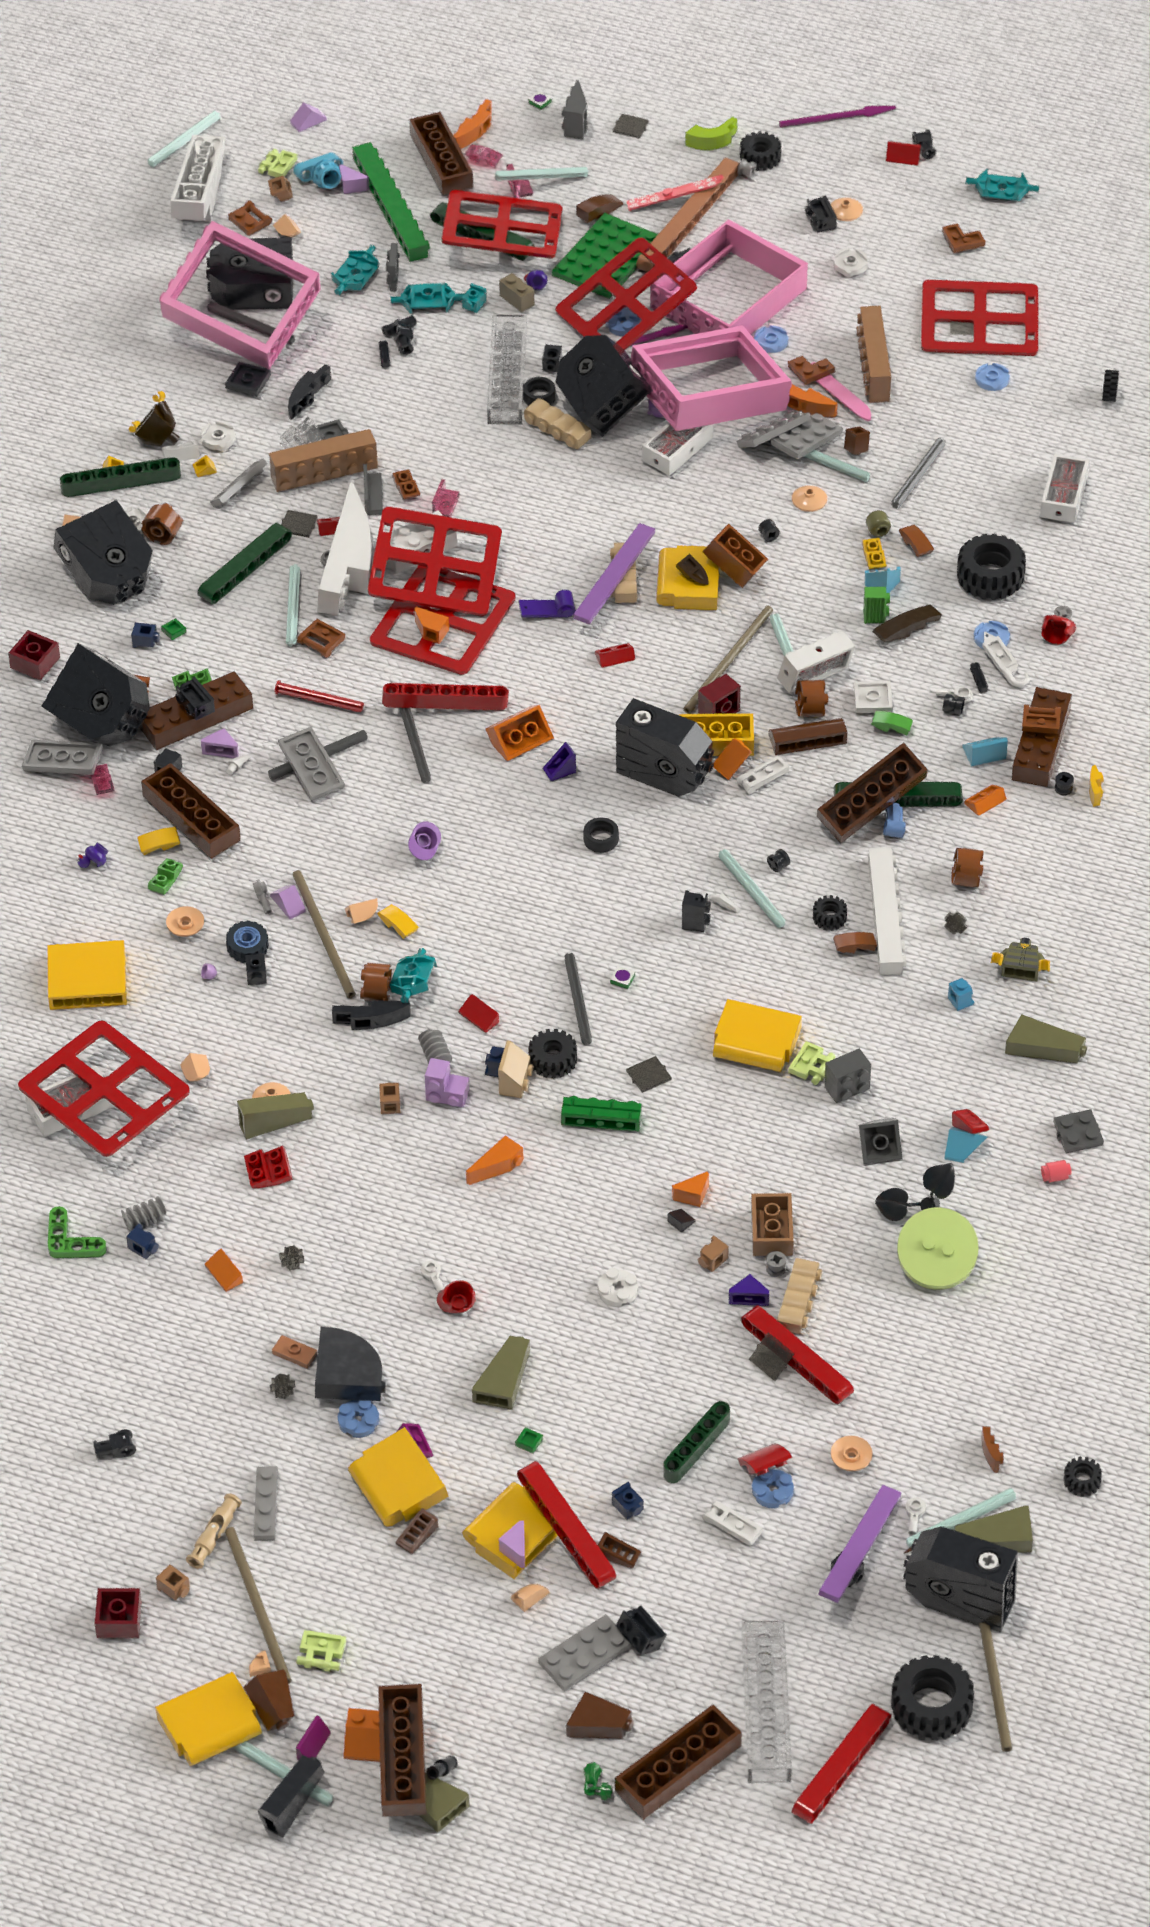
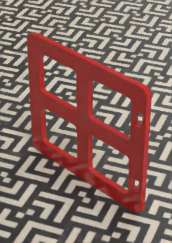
M452 190L449 194L441 242L451 246L552 259L556 256L563 207L557 203ZM461 201L498 205V217L462 214L459 212ZM511 208L548 212V223L544 225L510 220ZM457 224L495 228L494 240L458 237L455 235ZM513 230L545 235L544 247L506 243L507 231Z
M637 238L562 300L555 310L561 318L580 335L585 337L601 335L597 330L623 308H628L641 319V322L616 342L626 350L697 290V285L646 239ZM649 250L653 252L650 256L647 254ZM637 253H641L655 266L632 286L625 289L611 275ZM667 275L681 288L657 309L650 311L636 298L660 277ZM679 275L684 278L680 282L676 279ZM602 285L616 298L591 320L585 321L572 307L597 286Z
M925 280L922 285L921 349L925 352L1037 355L1038 286L1032 283ZM935 292L974 293V310H936ZM986 294L1025 295V313L986 311ZM1028 300H1034V304L1028 303ZM935 322L972 323L974 325V341H936L934 339ZM986 325L1025 326V344L987 343ZM1034 335V340L1028 339V336Z
M390 506L385 507L382 511L368 594L376 598L485 616L489 611L502 529L496 525ZM401 521L433 527L434 535L431 551L426 553L391 546L390 541L394 522ZM384 525L390 526L389 533L383 532ZM451 530L486 537L487 544L483 562L445 556L443 550L447 531ZM393 560L427 567L424 590L417 592L384 586L383 579L387 561ZM376 570L382 572L381 578H375ZM440 570L479 576L480 584L477 600L473 602L437 595L436 589Z
M418 565L403 589L417 591L426 579L427 567ZM440 570V573L446 576H439L438 581L455 586L449 596L450 598L464 600L469 592L478 593L480 580L449 570ZM493 585L492 590L496 592L491 594V598L499 601L483 624L455 616L454 611L436 610L426 606L394 601L370 636V644L374 647L460 675L467 674L516 599L515 592ZM419 607L449 617V627L475 635V638L462 658L457 660L430 651L435 643L425 640L423 637L417 645H411L389 638L387 635L402 613L415 616L414 609Z
M103 1020L95 1022L18 1082L19 1090L104 1157L113 1155L190 1093L189 1086ZM99 1038L106 1039L130 1058L107 1077H102L76 1057ZM61 1067L67 1068L91 1087L88 1092L68 1107L62 1106L38 1087L41 1082ZM139 1069L146 1070L170 1089L169 1092L147 1109L140 1107L116 1088ZM169 1098L171 1102L163 1106L162 1103ZM101 1099L108 1100L132 1119V1121L108 1139L101 1137L78 1118ZM123 1133L127 1135L121 1141L117 1139Z

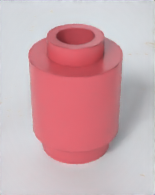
M1065 1160L1045 1163L1044 1166H1041L1043 1181L1051 1183L1067 1180L1069 1175H1071L1070 1164L1066 1163Z

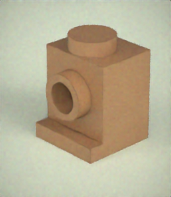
M284 175L268 180L271 196L277 197L281 202L293 198L291 183Z
M399 1083L379 1084L381 1114L400 1113Z
M712 1236L711 1243L701 1249L698 1263L703 1268L713 1272L728 1259L729 1246L716 1236Z
M171 1564L156 1577L157 1590L163 1591L175 1601L179 1597L184 1598L189 1593V1578Z

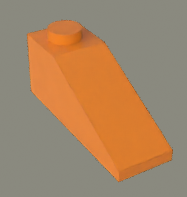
M505 1135L466 1170V1183L471 1185L510 1172L523 1162V1147Z

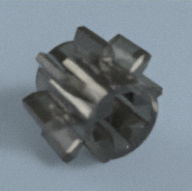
M958 911L954 914L949 912L944 918L946 922L944 927L954 935L957 932L962 934L967 929L965 924L967 919Z
M295 1245L284 1247V1253H279L281 1266H286L289 1271L300 1269V1263L305 1262L303 1250L298 1249Z
M279 1373L275 1378H271L270 1392H275V1398L286 1399L290 1394H294L295 1380H290L289 1374Z

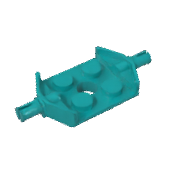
M986 169L978 178L966 177V184L975 185L981 197L1020 201L1029 191L1039 193L1040 185H1030L1024 173H1021V178L988 174V169Z
M370 245L365 251H348L346 261L335 274L331 273L332 281L338 285L334 290L336 295H341L344 290H362L379 268V260L373 255V252L376 250L374 245Z
M447 283L407 285L401 296L391 297V304H403L410 314H412V309L446 307V312H448L454 301L462 300L465 293H455Z
M419 948L417 954L406 956L397 963L390 982V988L392 993L402 995L400 1000L403 1003L405 1001L407 1003L410 996L429 990L427 982L433 966L437 967V963L434 957L425 955L426 950L424 948L422 950Z

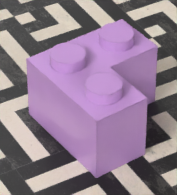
M431 1058L425 1073L426 1100L464 1108L470 1090L469 1077L450 1074V1061Z

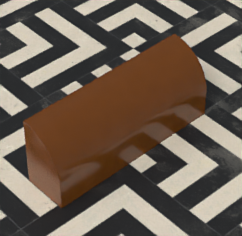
M843 718L769 729L768 732L775 755L847 744V728Z

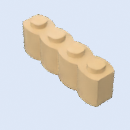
M536 399L524 409V419L528 424L538 426L542 432L551 434L555 439L565 442L571 448L579 449L591 439V429L587 425L577 421L571 415L564 414L560 409L550 406L542 399Z
M614 543V548H610V559H614L624 543ZM636 561L611 594V597H615V603L637 602Z
M796 1258L777 1319L778 1322L792 1333L801 1334L802 1329L807 1328V1312L811 1313L813 1301L811 1299L816 1297L818 1289L816 1282L820 1281L822 1277V1269H819V1262Z

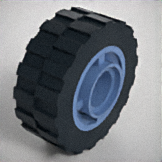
M247 920L235 923L233 927L229 928L226 934L227 952L234 960L244 963L246 962L245 955H265L269 946L268 934L261 924Z

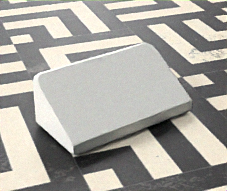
M196 441L163 446L161 448L164 458L175 457L182 461L200 456Z

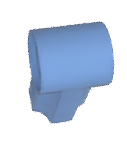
M893 803L886 808L883 835L903 838L906 823L903 822V808L898 803Z

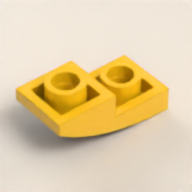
M880 538L862 540L868 569L886 567Z
M1093 765L1091 768L1089 795L1093 807L1100 806L1101 797H1103L1101 784L1104 782V778L1096 765Z
M176 827L151 831L137 837L143 855L159 848L165 851L181 844Z
M393 904L377 913L388 928L393 926L402 939L413 934L419 928L406 913Z

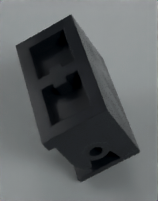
M824 195L811 201L807 199L805 214L809 216L811 226L815 228L816 232L820 233L836 229L837 216L827 196Z
M195 677L180 687L176 685L177 694H175L177 702L182 704L187 714L192 715L195 720L215 712L214 698Z
M685 890L682 902L683 930L704 932L706 925L710 924L711 914L708 913L710 912L711 902L708 901V893L703 898V895Z
M642 1606L627 1612L624 1610L616 1624L618 1630L640 1655L659 1650L667 1635Z

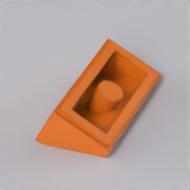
M733 738L715 760L713 767L727 780H730L752 752L742 740Z
M990 785L966 799L964 804L979 816L1006 801L1007 798L1003 787Z
M219 1249L205 1263V1267L225 1292L243 1283L242 1273L222 1249Z

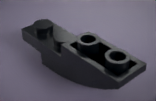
M325 364L315 373L308 371L297 382L288 402L290 420L300 415L304 409L314 402V394L330 382V366Z
M371 1000V1006L332 1005L333 1024H351V1030L381 1028L411 1017L410 1001L403 1003L401 1001Z

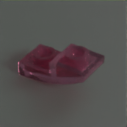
M471 144L464 154L477 163L482 159L493 167H496L503 157V154L491 148Z
M107 764L97 765L94 774L90 775L96 795L115 791Z

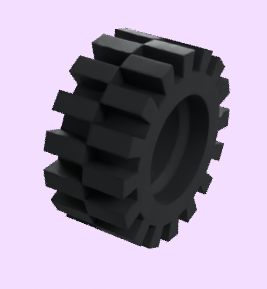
M1105 369L1102 401L1116 402L1119 371Z
M827 895L823 896V899L821 897L818 898V902L815 901L813 905L815 925L818 924L819 928L823 926V930L826 931L827 928L833 931L834 927L836 930L840 926L843 927L847 921V905L844 903V900L841 899L839 901L838 896L834 899L833 895H830V898H827ZM825 911H834V912H836V914H834V915H827V914H824L823 912H825Z
M1079 1456L1077 1461L1073 1458L1071 1462L1067 1463L1063 1482L1065 1488L1068 1487L1069 1492L1074 1490L1073 1495L1077 1496V1493H1080V1497H1084V1493L1087 1496H1091V1491L1095 1494L1097 1489L1100 1488L1102 1469L1099 1463L1095 1464L1094 1459L1089 1461V1457L1085 1456V1460H1082V1456ZM1086 1473L1091 1478L1079 1480L1075 1477V1474Z

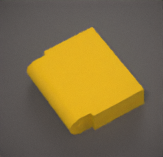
M677 545V548H663L660 550L656 601L659 605L674 606V609L717 610L719 567L702 553L707 546ZM688 554H691L705 569L709 584H701L691 578L687 579L676 568L677 563Z
M727 999L714 1033L713 1057L782 1072L785 1062H790L802 1028V1016Z
M405 1427L363 1451V1456L352 1462L348 1467L349 1473L386 1527L393 1526L403 1519L407 1522L414 1518L422 1508L427 1510L449 1497L445 1485Z
M516 1482L508 1485L462 1531L464 1539L475 1547V1553L513 1579L525 1568H520L499 1551L500 1537L517 1522L524 1521L526 1568L558 1536L525 1488Z
M230 1672L155 1706L158 1722L178 1756L183 1755L190 1766L262 1734L255 1707L234 1672Z

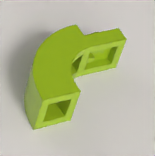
M732 116L722 125L715 128H703L694 125L685 132V145L697 150H716L731 144L732 135H735L738 130L737 118Z

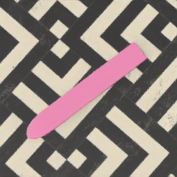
M828 375L816 380L818 384L858 417L866 421L871 420L869 407L833 376Z

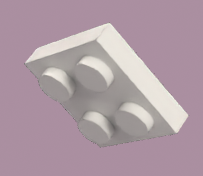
M854 681L855 712H892L891 681Z

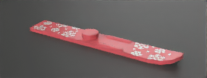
M723 175L675 188H666L657 193L626 201L628 209L631 211L710 189L721 183Z

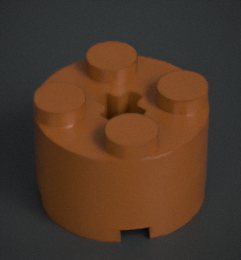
M156 504L150 508L143 519L141 530L150 541L154 542L156 540L160 542V545H168L181 528L183 519L172 509L170 504Z
M825 680L797 681L795 708L798 716H825V705H828V694L824 693Z
M956 848L953 857L954 867H952L951 883L959 886L979 888L980 877L978 876L983 874V865H980V861H983L984 851Z
M364 964V969L361 971V981H364L360 991V999H364V1001H389L390 995H387V991L391 990V964Z

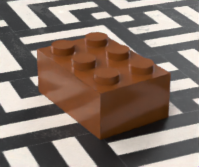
M729 523L702 552L741 588L768 561L764 554Z

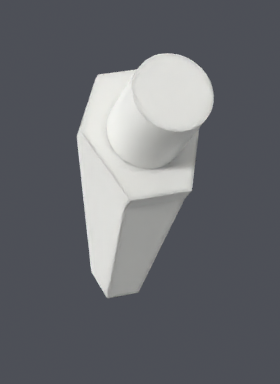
M242 755L229 760L227 763L229 767L226 772L232 775L250 757Z
M723 893L712 895L711 901L717 902L721 907L739 913V907Z

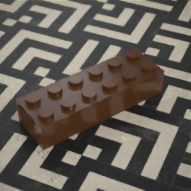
M441 112L409 119L410 136L441 194L447 195L452 190L463 191L474 188L473 171Z
M233 671L202 685L214 698L215 712L195 720L192 715L187 714L185 707L177 702L176 697H172L151 706L147 712V717L142 721L139 728L155 750H159L253 709L251 691L238 674Z
M1036 687L1030 707H1061L1059 734L1023 731L1013 762L1011 780L1048 787L1071 710V693Z
M903 742L817 809V818L841 844L927 777L928 769Z
M171 763L141 781L143 797L211 859L241 841L240 826Z
M422 1684L378 1686L382 1816L427 1815Z
M712 1704L615 1777V1792L644 1820L742 1746V1732Z

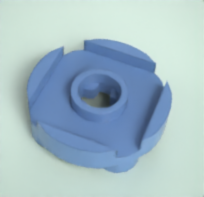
M623 308L606 322V327L609 328L610 333L616 336H624L640 323V318L629 309Z
M351 1400L339 1407V1428L345 1434L346 1432L352 1434V1437H366L372 1434L377 1424H379V1412L371 1401ZM356 1416H362L361 1421H358L357 1419L353 1418H355Z
M768 1468L769 1472L755 1476L752 1482V1494L761 1506L778 1508L783 1503L787 1504L793 1497L794 1485L792 1476L781 1470ZM770 1486H776V1488H778V1489H774L773 1491H770V1488H769V1487H770Z

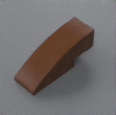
M612 194L597 195L576 205V216L589 223L595 218L599 219L604 213H612L624 205V202Z

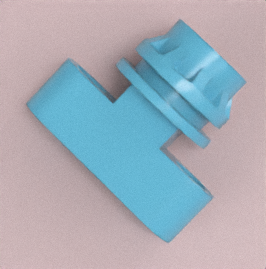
M327 153L298 163L294 167V174L303 182L312 180L319 187L332 189L341 181L339 166L343 165V161L335 153Z

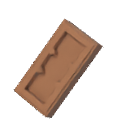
M281 1335L272 1349V1354L307 1369L318 1354L316 1349Z

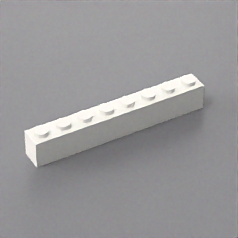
M891 847L869 848L868 865L879 975H901L903 967H906V955H902V952H905V942L901 941V938H903V926H899V923H902V913L898 912V909H900V897H896L899 894V884L895 883V880H897V869L893 868V866H896V855H892Z

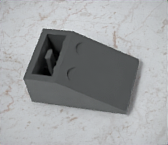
M576 80L575 85L571 86L570 96H567L566 107L562 108V117H564L562 129H564V137L583 140L587 132V102L580 82Z

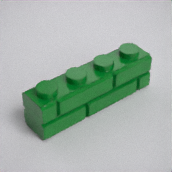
M577 1096L563 1097L561 1125L640 1132L642 1103L635 1101L620 1102L615 1099L598 1100L594 1097L589 1099L578 1098Z

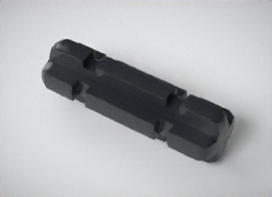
M386 340L379 341L381 367L389 368L388 342Z
M978 662L971 663L970 670L979 692H987L988 684L985 681L982 669H980V664Z

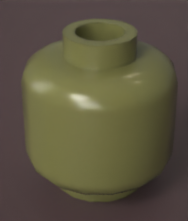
M873 511L866 518V525L871 535L882 537L889 532L891 522L884 511Z

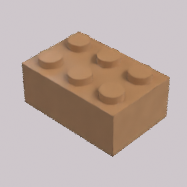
M751 1194L753 1256H767L773 1251L782 1252L785 1256H793L792 1194Z

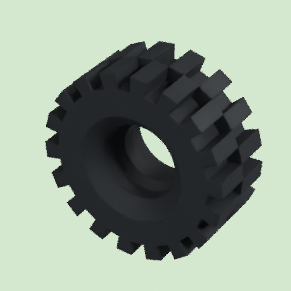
M758 131L757 134L751 132V135H745V138L743 137L742 142H740V159H745L749 163L755 162L756 171H760V169L766 171L767 168L773 169V165L776 167L778 162L780 163L781 141L774 134L769 135V132L766 131L765 133Z
M546 1029V1033L538 1032V1036L534 1035L529 1042L530 1064L533 1065V1071L536 1070V1074L540 1075L543 1073L545 1078H548V1075H552V1078H556V1075L564 1077V1073L568 1075L571 1073V1069L575 1068V1064H577V1045L575 1039H572L571 1034L566 1036V1031L562 1030L560 1033L558 1029H554V1032ZM549 1050H557L560 1053L550 1055L546 1052Z

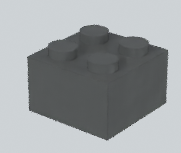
M860 1048L825 1063L824 1088L836 1103L848 1100L850 1097L870 1089L871 1063Z

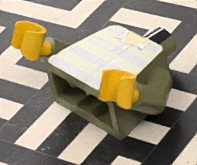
M1021 938L1020 943L1012 942L1009 948H1005L1001 953H992L990 963L1002 965V977L1037 982L1039 971L1047 970L1050 972V960H1046L1042 953L1038 952V946L1031 945L1029 938Z

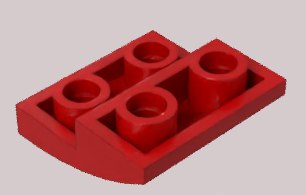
M283 1145L265 1153L262 1149H259L244 1156L252 1189L271 1187L293 1180L286 1149Z
M773 1443L737 1459L740 1466H747L749 1474L757 1473V1476L769 1472V1467L775 1465L778 1468L788 1464L786 1460L791 1459L792 1455L782 1445Z

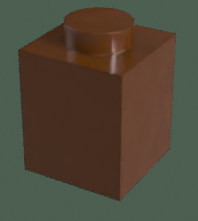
M860 426L847 428L845 431L844 449L852 455L868 452L870 432Z

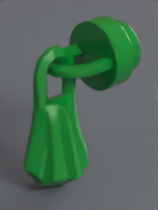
M596 1762L588 1763L583 1769L585 1775V1794L587 1796L593 1794L600 1795L601 1800L612 1798V1785L602 1782L601 1787H597L598 1779L603 1770Z

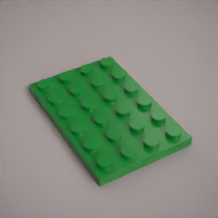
M604 213L553 268L552 276L579 287L634 240L644 238L651 244L658 234ZM637 253L611 275L621 286L637 269L636 264L641 253ZM602 285L597 286L591 291L608 299L613 296Z

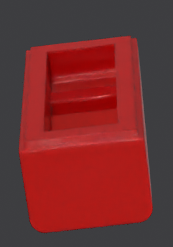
M969 1109L952 1112V1126L971 1134L989 1130V1126Z

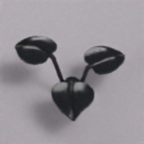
M952 1163L935 1165L925 1171L923 1185L931 1192L930 1196L922 1199L921 1202L907 1203L908 1193L905 1190L890 1188L878 1195L875 1204L882 1215L891 1221L903 1219L907 1215V1207L920 1206L921 1210L940 1207L939 1199L948 1197L954 1189V1166Z

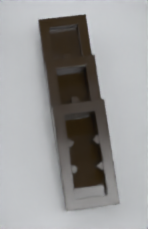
M931 604L921 606L884 622L874 628L873 633L883 642L910 637L912 631L925 629L928 622L940 620L942 614Z

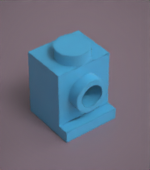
M960 978L949 983L948 999L957 1011L974 1005V1001L971 998L973 990L966 980Z

